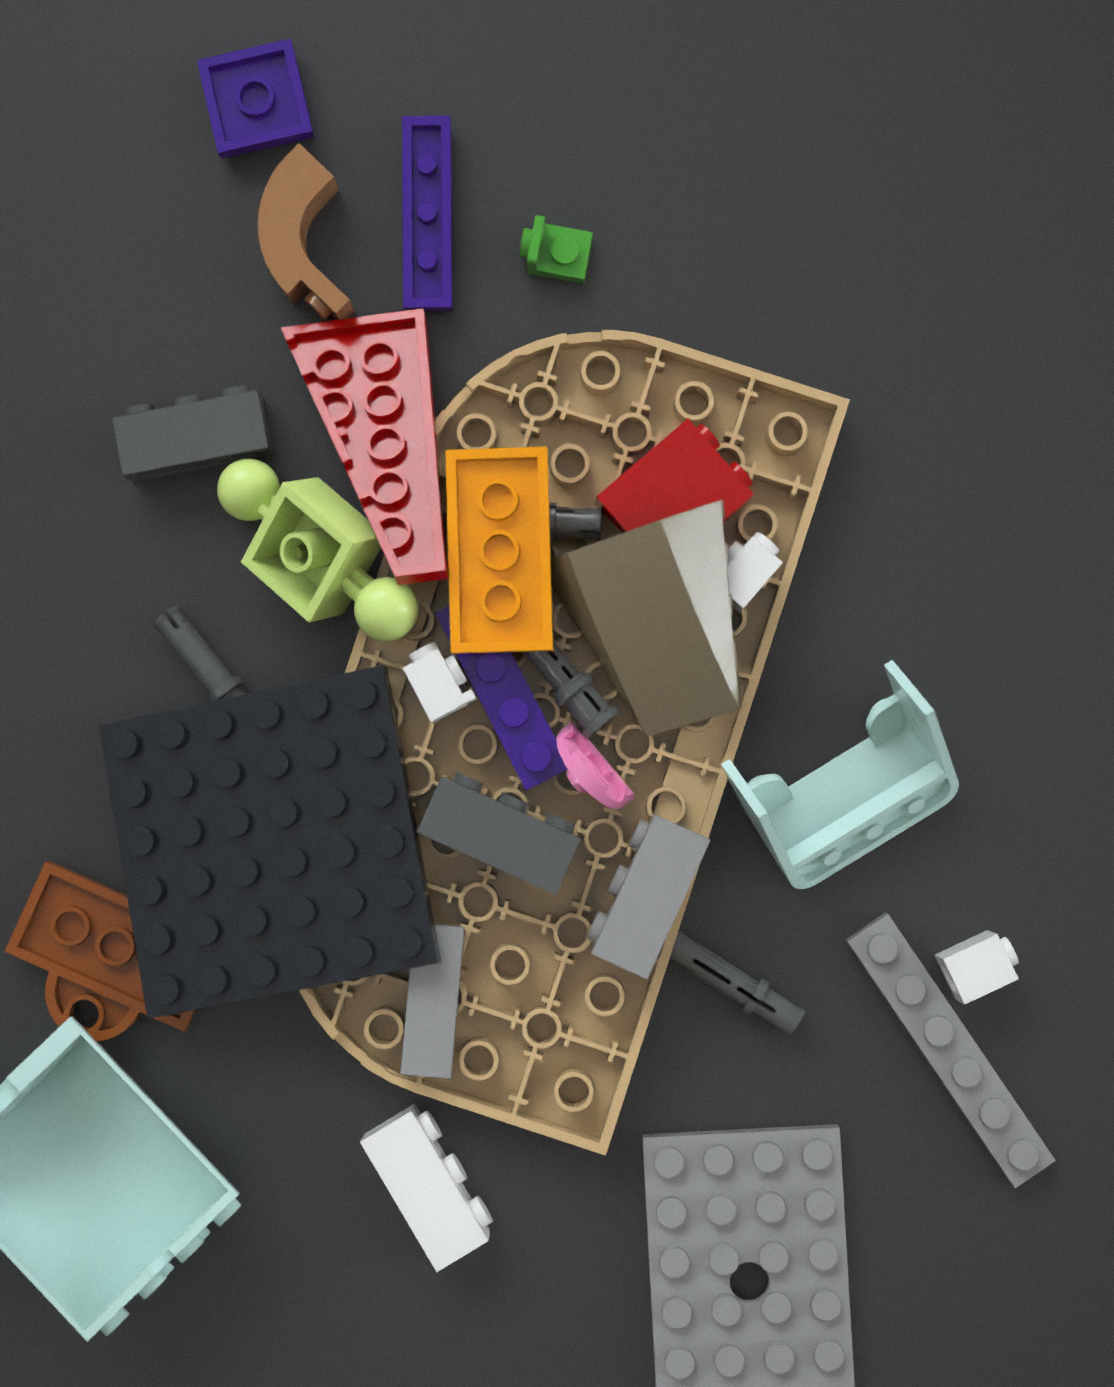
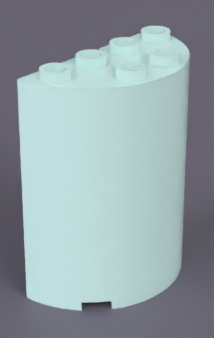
M70 1016L11 1072L0 1085V1249L87 1342L99 1330L107 1337L130 1314L124 1306L137 1293L145 1300L167 1278V1275L175 1268L169 1261L176 1257L183 1263L201 1246L204 1239L211 1233L206 1226L212 1220L220 1227L239 1209L241 1204L236 1197L240 1193L73 1016Z

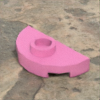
M571 721L559 731L556 737L558 752L568 769L566 774L569 781L579 792L583 794L588 792L604 806L615 810L625 807L635 798V794L589 739L585 740L581 735L582 731Z

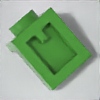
M535 215L533 229L524 228L519 257L527 258V274L584 284L593 232L545 224V216Z

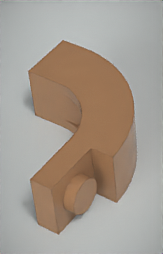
M298 143L276 167L264 189L258 212V238L261 252L278 287L293 305L308 292L309 294L304 300L324 320L330 315L336 320L346 319L355 311L350 299L308 259L306 251V238L311 222L318 212L339 192L335 177Z

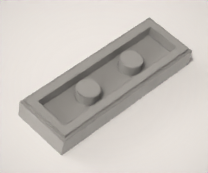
M434 923L441 963L410 968L400 1074L451 1079L465 926Z

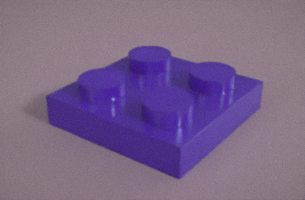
M291 38L197 60L216 148L221 159L314 138Z

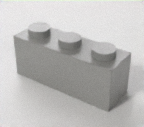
M652 814L649 822L640 819L628 844L629 847L636 850L629 867L618 866L607 890L608 893L615 896L607 914L601 911L597 912L586 936L587 939L594 942L591 954L648 979L710 843V839L656 814Z

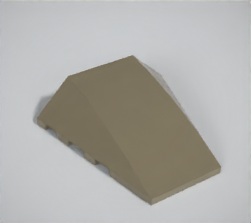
M724 499L644 525L551 559L552 587L647 737L728 713L742 707L736 640H733L731 620L733 603L732 595H729L728 545L724 540Z

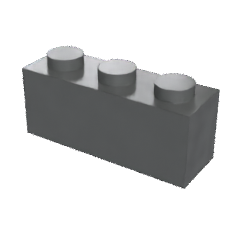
M234 386L223 389L221 391L222 397L203 400L201 395H188L174 399V406L155 409L152 404H142L125 409L126 415L112 418L123 476L135 483L228 465L244 458L259 459L274 456L275 452L265 399L258 390L250 391L249 386Z
M457 771L453 780L441 776L417 833L556 895L581 840V837L572 834L575 824L551 813L547 814L545 821L526 813L530 804L504 792L501 793L499 800L480 793L483 783Z

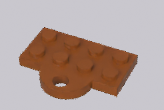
M45 861L4 952L49 971L45 984V1000L52 1019L59 1027L70 1016L75 1018L74 1008L80 1000H89L98 1008L99 1017L94 1026L82 1027L96 1041L113 1038L130 1028L137 1021L141 1013L147 1015L127 894L53 861ZM196 1010L155 1017L154 1019L185 1032L188 1030Z

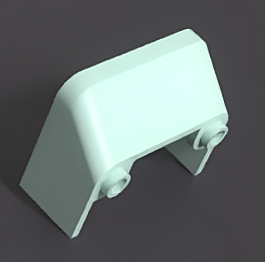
M893 660L884 664L894 695L878 701L871 708L866 719V729L869 737L790 786H787L782 777L777 774L758 775L746 783L730 759L721 764L743 809L781 871L796 889L810 888L944 807L953 799L958 791L959 781L935 711Z

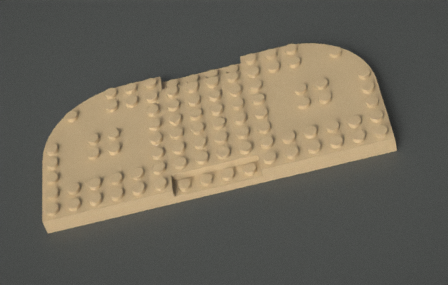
M602 330V332H584L570 335L562 333L536 340L507 353L472 377L446 409L442 410L435 422L447 566L446 450L547 446L550 502H557V507L599 508L595 504L596 496L688 418L695 427L701 423L704 424L720 443V447L716 451L728 465L733 461L737 462L753 482L749 487L754 493L750 502L723 524L724 540L728 545V549L736 540L744 546L756 532H760L778 547L779 552L776 557L783 563L740 612L733 608V615H731L733 640H736L742 707L647 737L552 587L553 641L579 673L585 671L586 674L590 673L594 678L592 685L609 706H617L621 711L610 723L589 738V741L635 794V798L625 807L616 810L604 806L588 792L586 794L579 792L569 781L566 771L527 791L525 790L457 655L451 653L450 641L435 612L449 606V579L407 584L417 598L419 611L414 627L404 637L388 642L378 641L366 635L359 628L345 673L381 665L388 668L417 830L441 776L453 780L457 771L483 783L480 793L499 800L501 793L504 792L530 804L526 813L545 821L547 814L551 813L575 824L572 834L581 837L558 892L555 895L418 833L434 923L465 926L451 1079L400 1074L410 969L299 990L313 1016L333 1040L335 1039L349 1054L359 1060L360 1064L392 1084L417 1094L606 1156L698 869L648 979L591 954L594 942L587 939L586 936L597 912L608 913L615 896L608 893L607 890L618 866L629 867L636 850L629 847L628 844L640 819L649 822L652 814H656L709 838L728 779L721 764L729 759L732 763L734 761L850 399L661 338L636 332ZM602 512L600 540L556 538V542H551V559L621 533ZM385 555L383 556L376 579L382 577L395 578ZM432 642H436L445 659L454 655L467 679V682L460 685L462 692L464 693L472 689L478 699L436 723L430 721L403 670V667L412 663L409 658L411 653ZM511 652L555 738L559 731L571 721L583 732V728L566 707H558L554 702L556 699L553 695L556 691L526 657L525 653Z

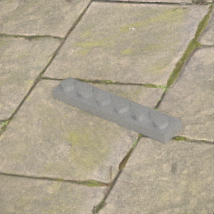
M882 914L848 937L845 941L1009 1183L1014 1188H1017L1056 1160L889 914Z

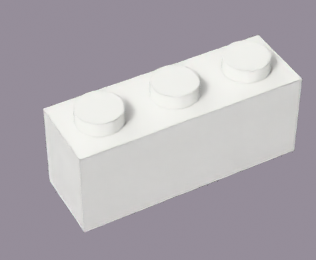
M414 1103L366 1132L360 1143L434 1269L438 1272L488 1242L490 1235L488 1225L493 1220L482 1199L479 1196L472 1199L462 1182L467 1180V1175L454 1153L446 1156L437 1139L442 1136V1133L428 1110L421 1113Z

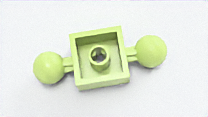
M252 458L234 461L223 470L218 480L217 494L224 510L239 520H262L241 563L310 623L342 615L353 599L355 601L354 614L361 630L369 637L378 641L388 642L398 640L412 630L417 621L419 611L418 601L414 592L407 584L398 585L395 578L382 577L373 579L367 573L381 549L369 520L325 482L316 477L283 482L280 486L279 479L274 470L266 463Z

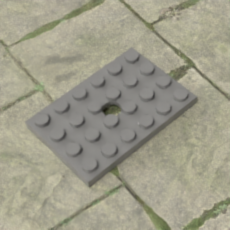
M837 1124L642 1134L655 1387H855L840 1127ZM746 1262L759 1264L768 1274V1286L765 1292L760 1297L752 1300L738 1297L730 1288L731 1274L736 1271L740 1264Z

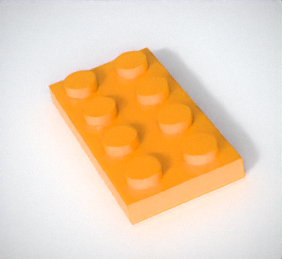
M547 446L446 450L451 653L554 651Z

